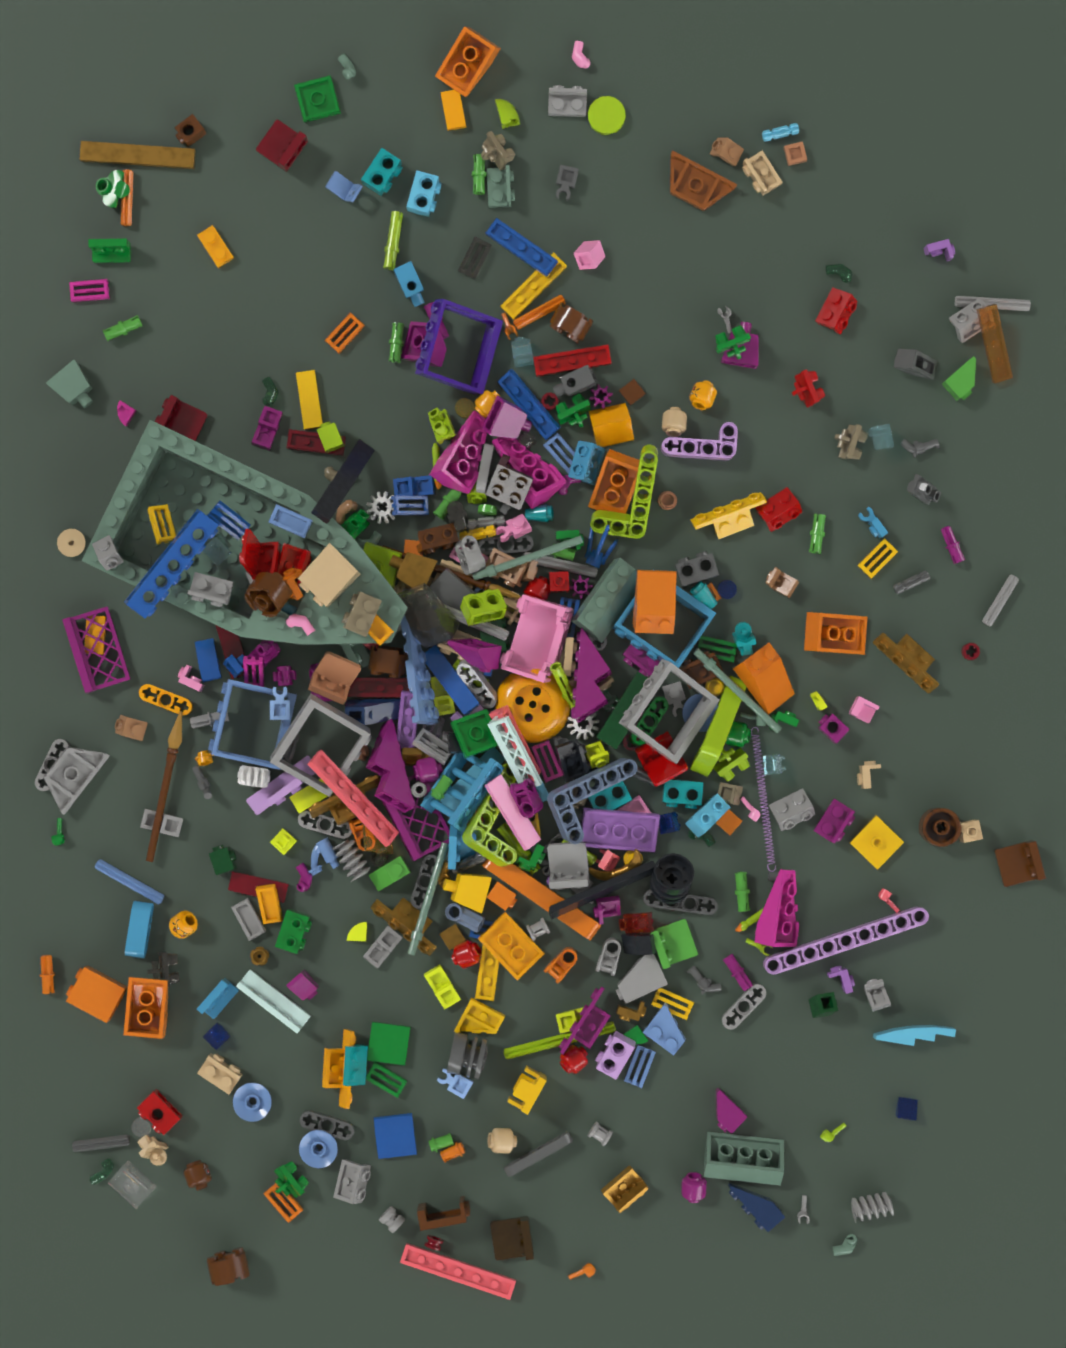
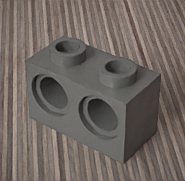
M707 551L696 554L697 558L689 560V557L677 560L678 564H675L674 567L681 588L719 576L712 553L707 554ZM702 561L710 563L708 571L701 569L700 563ZM685 566L690 567L692 575L684 576L682 568Z

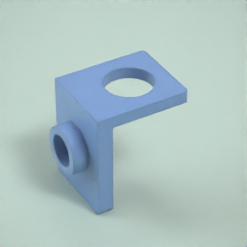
M334 171L325 188L345 202H354L363 187L360 184H353L337 171Z

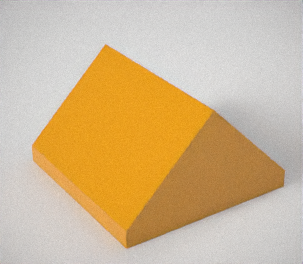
M626 403L588 411L596 445L607 447L634 440L631 418Z

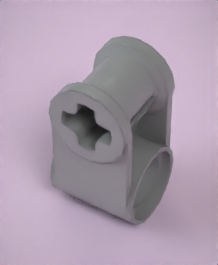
M465 536L455 544V551L464 574L469 575L486 568L485 559L481 554L477 540L473 536Z
M610 937L605 940L595 971L599 972L600 970L610 973L611 976L615 975L621 952V944L618 939ZM611 942L618 945L617 950L614 952H610L607 949V945Z

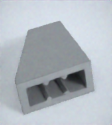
M642 955L617 983L619 989L616 990L620 1001L624 999L625 1003H628L668 985L655 955Z

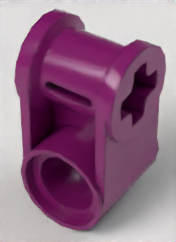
M527 778L519 784H511L510 793L523 817L531 818L543 808V802L533 780Z

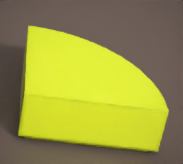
M817 691L810 694L819 711L827 708L826 703Z
M367 922L355 925L348 933L347 941H366Z

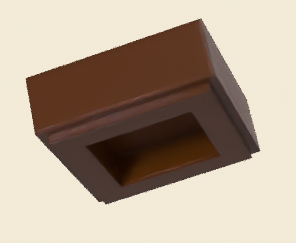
M635 379L619 390L630 406L646 394Z

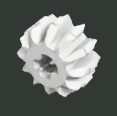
M385 491L383 497H381L380 492H377L378 498L375 499L371 495L370 498L374 502H367L366 504L372 507L367 510V513H374L371 516V520H375L378 516V524H381L382 518H384L387 524L389 523L387 517L390 516L392 520L395 519L394 515L391 514L394 511V508H392L393 500H391V496L387 499L388 492ZM379 504H387L388 506H385L387 510L385 512L383 510L379 512Z
M593 713L585 718V721L588 720L589 725H586V729H581V727H578L576 719L568 717V720L574 723L568 724L567 728H575L570 734L573 735L577 731L576 739H579L581 733H583L584 740H587L586 733L588 732L593 737L594 733L591 729L599 730L598 727L593 726V724L599 723V720H592L597 714Z
M242 765L237 775L238 783L265 788L270 782V770Z

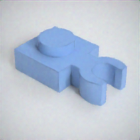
M273 687L272 694L275 700H270V720H290V700H284L287 694V687H283V693L280 695L277 694L276 687Z
M443 1068L442 1072L447 1074V1078L441 1079L438 1077L437 1081L441 1084H449L447 1090L464 1099L473 1081L462 1074L452 1076L451 1073H447L446 1068Z

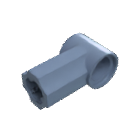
M459 903L450 904L445 910V915L449 920L456 921L476 933L480 931L485 921V917ZM455 907H457L460 912L458 917H455L453 915V909Z

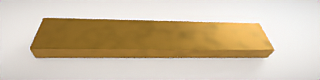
M81 141L79 160L84 162L194 169L196 150L192 148Z

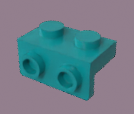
M360 1044L345 1046L343 1085H365L368 1046Z

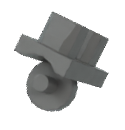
M915 474L914 480L909 482L907 487L909 494L927 505L931 501L937 503L941 496V492L934 485L918 474Z

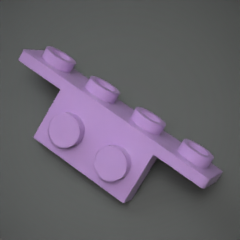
M309 756L304 757L293 765L311 776L315 774L307 765L311 760ZM284 772L268 783L267 787L261 788L250 796L246 802L255 814L258 815L274 803L278 806L286 800L285 795L288 793L295 794L302 788L300 785L303 781Z

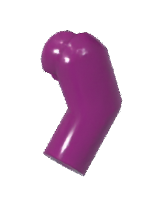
M564 475L566 484L558 490V494H567L570 484L580 483L581 480Z
M303 862L296 867L301 875L297 884L299 892L307 891L313 879Z

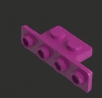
M602 986L600 989L596 988L590 997L593 999L589 1006L585 1005L580 1012L582 1018L579 1023L577 1021L573 1023L569 1030L572 1032L568 1039L564 1038L559 1046L561 1054L564 1055L573 1039H576L590 1049L611 1017L595 1006L605 990Z

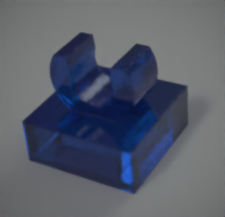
M676 811L660 814L659 829L661 834L680 830L681 825L678 823Z
M217 1022L203 1038L217 1050L231 1035Z

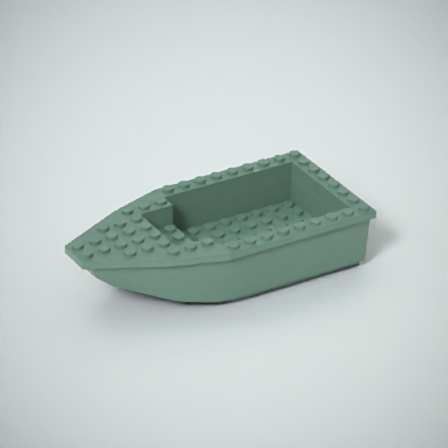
M149 420L82 559L83 562L136 587L172 542L169 541L166 544L162 542L157 545L148 514V507L168 504L177 535L197 509L208 515L220 500L251 524L249 529L252 530L260 543L279 542L281 550L283 544L286 543L311 551L310 564L330 543L361 575L328 608L325 605L319 606L313 600L315 595L311 591L306 593L301 587L299 589L303 594L302 598L299 600L289 598V604L297 608L295 614L306 616L315 629L314 632L307 636L302 627L294 626L291 628L286 624V620L290 616L289 614L280 611L275 617H266L261 615L262 611L259 609L255 611L248 605L245 600V593L250 582L245 573L247 572L239 561V554L242 552L243 547L242 536L237 540L221 528V533L232 546L227 548L218 537L209 538L205 542V549L199 555L196 554L192 559L194 562L188 570L184 569L182 571L179 582L175 586L171 585L167 590L169 594L164 599L165 601L244 638L301 645L377 643L369 634H367V637L343 628V616L345 612L349 613L352 607L349 604L353 594L361 591L382 601L377 615L394 631L384 643L392 642L408 607L355 539L333 518L326 524L311 513L317 504L316 501L309 495ZM276 504L313 520L305 539L269 523ZM218 508V510H220L223 514H225L226 516H229V515H227L224 511H222L220 508ZM161 510L167 535L170 536L164 511ZM154 511L155 516H156V520H157V523H158L159 531H160V534H161V537H163V536H162L161 529H160V525H159V522H158V518H157L156 511ZM232 519L237 525L243 528V526H241L238 522ZM194 530L193 538H200L202 536V530ZM110 535L124 562L106 571L99 562L92 544ZM188 544L181 547V554H187L190 551ZM171 560L168 563L170 570H174L177 567V560ZM197 572L234 582L228 605L223 604L222 607L211 605L210 600L204 599L203 602L191 600L192 596L187 593L191 588L194 573ZM161 575L156 578L157 585L165 583V576Z

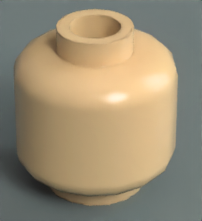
M671 407L670 410H666L663 413L662 430L666 435L678 437L686 431L687 414L681 411V408Z
M494 1128L488 1134V1148H491L493 1153L509 1154L513 1147L517 1145V1136L509 1128Z

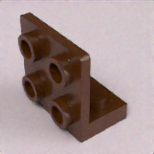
M1030 840L994 851L1004 887L1031 880L1039 881L1046 879L1036 841Z

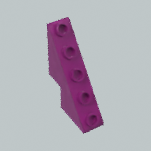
M583 628L581 632H577V643H580L579 651H576L575 660L578 662V669L574 671V681H577V686L573 688L575 707H572L571 718L576 719L577 723L608 704L607 699L597 684L612 674Z
M390 719L381 726L366 768L382 776L374 796L406 813L414 808L415 800L411 794L410 781L406 775L405 762L400 751L401 746L396 736V727L393 720Z

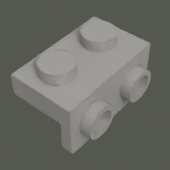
M803 788L769 805L781 831L789 830L796 824L807 821L815 815L813 805Z

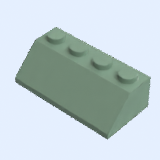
M613 559L571 622L579 628H583L587 634L599 643H602L635 596L637 571L623 559Z
M707 1132L704 1177L781 1186L784 1174V1140Z

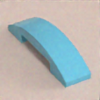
M496 748L488 750L480 758L486 763L490 758L496 760L499 764L506 760ZM473 765L466 773L477 779L483 769ZM459 779L452 787L466 795L472 785ZM446 793L444 799H441L440 802L455 811L461 801Z

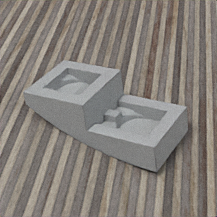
M144 809L140 828L152 830L156 811ZM163 813L159 833L179 837L183 818Z
M387 926L364 954L363 958L378 969L403 937Z

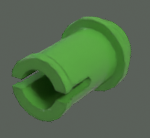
M567 548L551 555L554 558L560 557L573 561L576 549Z
M442 775L436 787L431 789L432 793L430 795L439 801L444 799V794L453 781L449 777Z
M451 1133L435 1139L432 1137V1140H429V1145L432 1152H438L439 1149L453 1146L454 1142Z

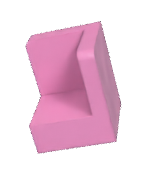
M600 240L584 241L574 252L579 270L596 269L605 258Z
M858 696L848 714L866 723H870L875 711L880 706Z

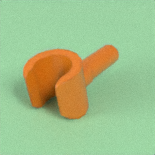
M502 313L501 315L506 326L504 331L507 338L511 340L509 337L511 333H515L518 337L515 326L511 325L506 313Z
M587 1263L582 1269L568 1275L571 1280L585 1273L590 1278L595 1274L596 1269L591 1263Z

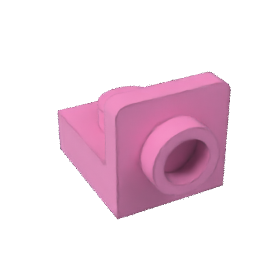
M186 665L185 668L182 667L178 673V678H180L178 682L202 692L205 686L201 684L202 680L192 675L188 678L192 667Z

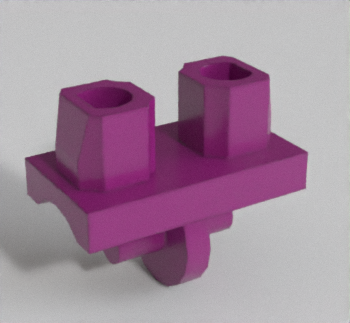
M263 640L248 655V659L255 657L256 660H259V657H263L265 668L273 658L279 655L281 649L274 641Z

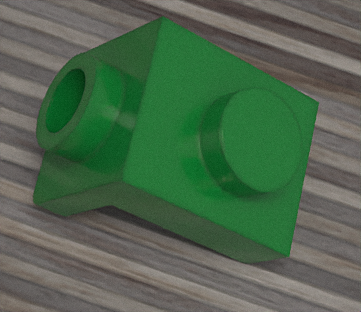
M776 711L775 714L772 713L770 716L776 723L779 720L793 727H797L799 722L795 718L796 714L785 711V714Z
M537 844L530 861L518 857L517 864H519V868L529 872L530 870H535L537 863L542 864L546 855L543 853L544 846Z

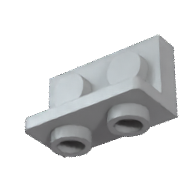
M561 85L549 88L548 116L586 117L587 89H583L581 86L564 88Z
M981 298L949 317V321L954 325L957 338L961 343L994 323L991 308Z
M195 572L191 588L187 594L192 596L191 600L203 602L206 599L211 601V605L222 607L223 604L228 605L234 582Z
M343 1159L333 1198L351 1204L362 1203L366 1196L367 1181L371 1175V1165H362Z

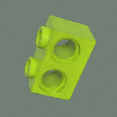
M495 589L464 596L460 609L468 626L504 618L507 605L500 590Z

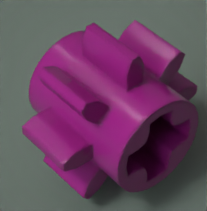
M598 385L596 391L591 389L590 392L594 396L590 397L589 401L594 400V408L597 405H601L602 409H604L605 403L611 404L608 397H611L613 393L607 392L608 386L603 389ZM598 393H601L603 396L605 395L603 401H600V398H596Z
M579 575V580L577 581L571 579L574 586L569 587L570 590L574 589L572 596L574 597L578 594L580 599L583 598V594H590L587 591L588 588H593L592 585L587 584L589 578L582 580L581 575ZM584 583L585 591L580 590L578 592L576 584Z
M291 666L277 667V672H273V681H278V686L293 685L292 680H297L296 671H291Z

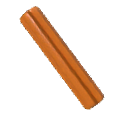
M126 169L123 170L124 176L122 181L129 185L130 193L121 199L120 223L122 226L128 227L132 225L133 171Z
M559 295L513 321L514 326L517 330H520L557 309L560 302L566 304L564 297Z

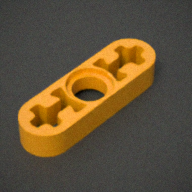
M145 684L139 689L140 698L156 706L179 714L181 707L175 706V709H172V706L175 704V697H177L178 700L176 702L183 704L186 701V705L189 707L188 710L182 712V715H188L193 710V703L189 699L151 684ZM150 687L152 693L158 694L157 702H154L155 697L153 696L146 698V694L143 693L144 690H148ZM164 694H168L171 697L169 705L161 703V697Z

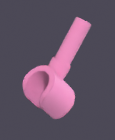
M743 796L740 800L751 811L748 817L757 822L760 818V812L751 806Z

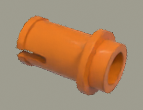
M455 1142L454 1146L440 1151L444 1163L457 1156L462 1157L466 1153L462 1142Z

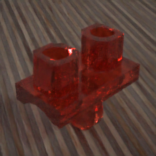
M652 912L623 914V919H619L620 930L625 931V933L654 931L652 926L653 919L651 918Z

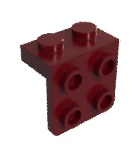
M170 395L169 398L165 399L162 405L163 412L161 416L158 415L155 422L196 441L207 419V413Z

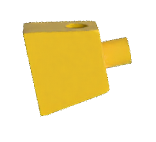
M458 873L455 881L445 879L443 890L452 892L451 900L482 913L491 877L487 875Z

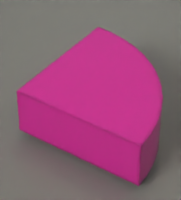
M119 400L117 405L118 417L121 423L127 427L137 411Z

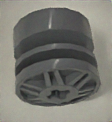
M455 1032L447 1073L459 1075L462 1067H465L466 1077H469L471 1069L476 1070L474 1079H479L487 1058V1039L483 1038L481 1047L476 1046L478 1037H475L470 1045L468 1044V1035Z

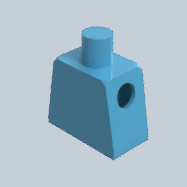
M410 261L395 268L393 272L405 298L410 297L414 307L425 303L420 293L424 289L412 262ZM414 283L415 289L409 290L407 284Z

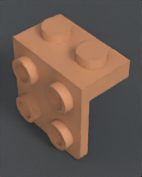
M327 651L312 674L308 690L344 705L350 686L361 670V665Z

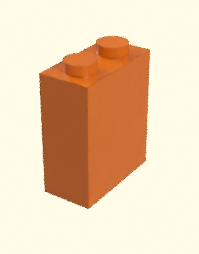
M88 965L83 969L80 968L75 976L77 979L75 985H71L66 993L68 996L66 1002L108 1023L113 1017L128 986Z

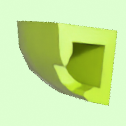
M495 99L502 129L520 125L515 107L507 100Z

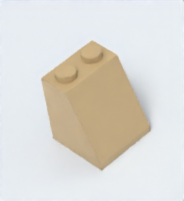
M329 543L298 579L301 581L299 586L306 593L311 591L315 595L313 600L319 606L325 605L328 608L361 574Z

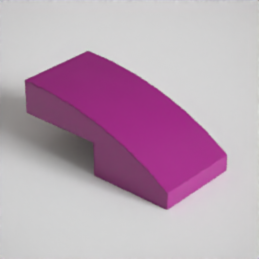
M264 406L251 442L252 445L270 451L280 424L282 411Z

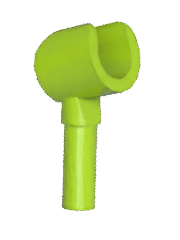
M749 938L746 939V943L757 947L762 954L769 956L768 953L764 952V948L767 945L755 943V941Z
M842 1123L832 1132L826 1129L822 1132L820 1138L825 1142H831L835 1135L847 1126L845 1123Z

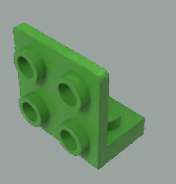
M686 919L649 931L654 936L656 952L663 969L669 968L671 964L698 955Z

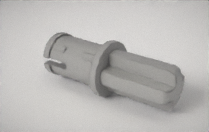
M207 712L208 714L190 718L191 727L193 729L208 725L212 727L214 721L219 719L220 713ZM228 712L226 713L224 722L229 721Z

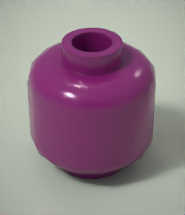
M432 757L417 760L416 765L413 766L416 781L419 780L423 784L437 781L440 777L439 774L443 772L441 763Z
M690 1172L682 1178L681 1194L690 1203H698L706 1197L707 1181L700 1173Z

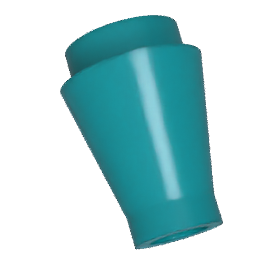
M544 504L533 509H525L526 520L549 523V521L554 519L553 506Z
M700 581L690 590L692 596L708 608L712 609L717 605L718 602L706 583L703 584Z

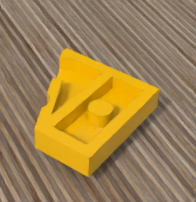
M471 997L454 1032L460 1033V1031L496 1034L505 1015Z

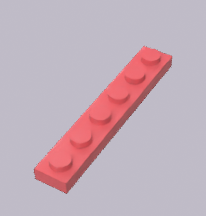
M319 750L307 765L385 847L389 846L399 831L322 750Z
M406 1243L400 1260L402 1264L509 1300L516 1283V1279Z

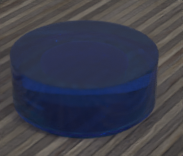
M724 580L718 585L717 592L721 598L731 599L735 596L737 587L733 581Z

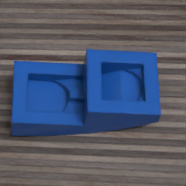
M431 475L393 479L394 495H436L434 478Z
M214 638L195 642L202 682L221 679L220 664L217 658Z

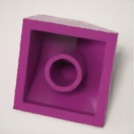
M410 321L401 354L402 359L416 362L420 357V347L425 339L427 323ZM440 329L429 366L442 367L447 348Z
M474 638L448 640L447 644L471 666L478 667L479 671L491 672L492 669H499L502 646Z

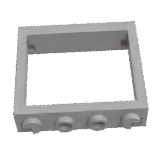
M662 659L657 666L655 665L651 676L643 683V688L639 694L634 696L632 704L623 713L624 716L619 724L666 759L677 764L720 700L674 664ZM671 671L703 697L669 748L666 749L634 724Z
M310 694L271 754L270 763L330 797L333 791L326 784L281 759L312 710L316 708L361 735L339 768L346 776L351 770V763L358 760L361 755V748L363 745H368L372 736H370L369 727Z

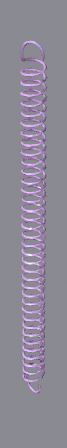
M753 727V728H757V727ZM752 728V729H753V728ZM757 728V730H758V728ZM751 729V736H757V737H759V735H752V729ZM758 730V731H759V730ZM753 737V738H757V737ZM752 738V739H753V738ZM754 739V740L759 741L760 739ZM753 741V742H752V743H758V744H760V742H756V741ZM755 744V745H758V744ZM753 745V747H757V748H760V747H761V746H755V745ZM754 748L753 750H760V749ZM760 750V751H761V750ZM756 751V752H760V751ZM754 752V754L762 755V753ZM756 755V756H754V757H757V756H759V755ZM758 757V759H761V758H762V757ZM755 759V760H754V761H761V762H763L762 760H758V759ZM757 762V763H761V762ZM755 763L756 765L763 766V764ZM756 766L755 768H762V767ZM762 768V769H764V768ZM759 769V770H762V769ZM756 770V772L764 773V771ZM758 773L756 775H761V773ZM762 775L760 777H764L765 775ZM757 777V779L765 780V778ZM759 780V781H763V780ZM757 781L758 783L765 784V782ZM762 784L757 785V786H764V787H766L765 785H762ZM761 787V788H764V787ZM758 788V790L766 791V789ZM760 791L758 793H764V791ZM765 793V794H763V795H766L767 793ZM759 795V797L767 798V796ZM762 798V799H765V798ZM759 799V800L764 801V802H767V801H768V800ZM761 802L760 804H767V803ZM767 804V805H768V804ZM763 805V806H767V805ZM760 806L761 808L768 809V807ZM762 809L761 811H767V810H766V809ZM767 811V812H765V813H768L769 811ZM762 813V814H761V815H768V816H769V814H765V813ZM764 816V817H768V816ZM762 817V818H764V817ZM764 818V819L769 820L770 818ZM763 820V821H762V822H769V823H770V821H767V820ZM766 823V824H769V823ZM763 824V826L771 827V825ZM765 827V828H763V829H769V828H768V827ZM770 829V830H772V829ZM767 830V831H770V830ZM764 831V833L772 834L771 832ZM766 834V835H770V834ZM764 835V836H766V835ZM767 836L769 838H772V836ZM765 838V839H764V840H771V841H773L772 839H769V838ZM768 841V842H771V841ZM765 842V844L773 845V843ZM767 845V846H765V847H772V846H771V845ZM772 847V848H770V849H773L774 847ZM766 849V851L774 852V850ZM769 852V853H772V852ZM766 853V854H769V853ZM770 854V855L774 856L775 854ZM768 856V857H766V858H774V857ZM774 858V859H775V858ZM771 859V860H774V859ZM767 860V862L775 863V861ZM770 863V864H773V863ZM767 864V867H768V865H770V864ZM775 865V869H776V865ZM768 868V870H769V868ZM775 869L773 871H775ZM769 870V871H771V870ZM772 871V872H773V871Z

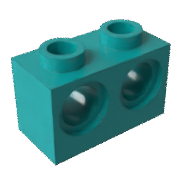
M381 148L361 178L362 184L380 196L384 192L387 193L392 186L391 181L394 176L398 177L402 171L401 160ZM390 161L393 163V166L390 169H386L383 167L385 162ZM377 177L383 179V182L379 185L373 183V180Z
M669 780L663 783L662 802H666V806L678 807V804H686L685 808L697 809V805H702L703 782ZM670 788L678 790V796L674 799L668 796ZM691 789L697 792L695 800L687 798V792Z
M623 781L588 797L593 809L614 810L632 800ZM617 786L623 790V794L619 798L612 795L613 788ZM599 795L604 796L606 799V803L603 806L595 804V798Z

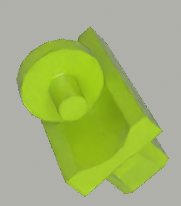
M435 408L428 413L436 441L439 445L445 439L450 440L451 437L456 435L446 409L440 411L438 408Z
M741 747L736 751L733 748L725 751L723 748L722 755L718 759L719 763L713 769L728 782L735 776L731 770L732 768L738 766L743 771L750 766L747 760L748 755Z

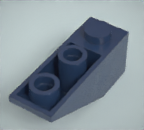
M400 699L346 700L345 714L364 725L384 722L390 719L394 720L399 717Z
M728 1184L731 1189L729 1191L730 1195L736 1201L739 1199L743 1203L742 1209L748 1215L752 1214L756 1218L754 1222L761 1230L765 1229L769 1232L785 1218L783 1212L770 1198L735 1184Z

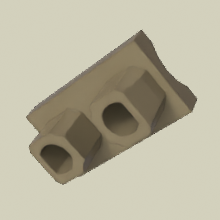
M492 131L487 132V139L483 142L482 149L484 151L481 153V157L483 160L490 159L491 162H495L499 170H503L506 164L514 159L515 153L512 148L504 150L503 147L506 141L502 134L494 135Z
M858 424L848 425V429H843L841 435L835 434L834 439L839 441L837 447L841 448L839 458L860 459L862 450L856 448L857 441L864 443L868 436V433L862 430V426Z

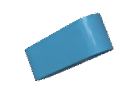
M133 901L125 956L145 959L154 910L153 903Z

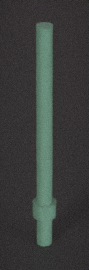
M582 536L498 565L486 566V569L472 573L473 578L476 581L487 576L493 577L501 571L583 543Z
M699 648L693 653L708 671L711 670L774 732L778 733L782 729L716 665L712 658H708Z
M441 843L415 930L412 931L410 937L412 940L407 954L415 956L419 941H422L424 924L449 847L447 843Z

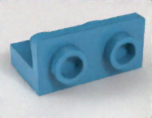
M578 441L568 476L595 486L606 449L594 443Z
M224 978L200 1004L197 1010L201 1014L205 1012L212 1019H215L237 994L239 989Z

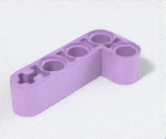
M732 422L724 423L719 430L718 440L668 437L662 442L661 452L668 457L730 460L736 454L738 429ZM726 427L731 428L733 435L726 436L723 433V429ZM670 442L673 447H678L679 443H681L680 452H677L678 448H672V451H668V448L665 446ZM684 445H693L694 451L687 453L684 450ZM710 445L713 448V453H704L703 446ZM724 446L730 447L732 454L728 456L723 454L722 448Z

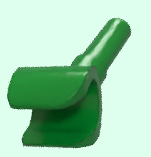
M57 818V835L51 836L52 843L55 846L65 842L64 835L62 834V818Z

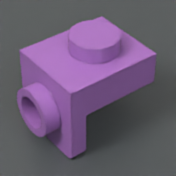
M842 966L830 968L831 971L827 972V976L829 978L839 976L843 992L846 994L853 992L852 987L855 986L853 976L848 974V970L842 968Z

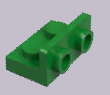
M127 238L88 239V247L92 250L93 263L131 262V243Z
M579 530L556 531L555 533L556 541H560V543L582 536L583 543L575 546L576 551H580V546L584 545L583 534H579Z

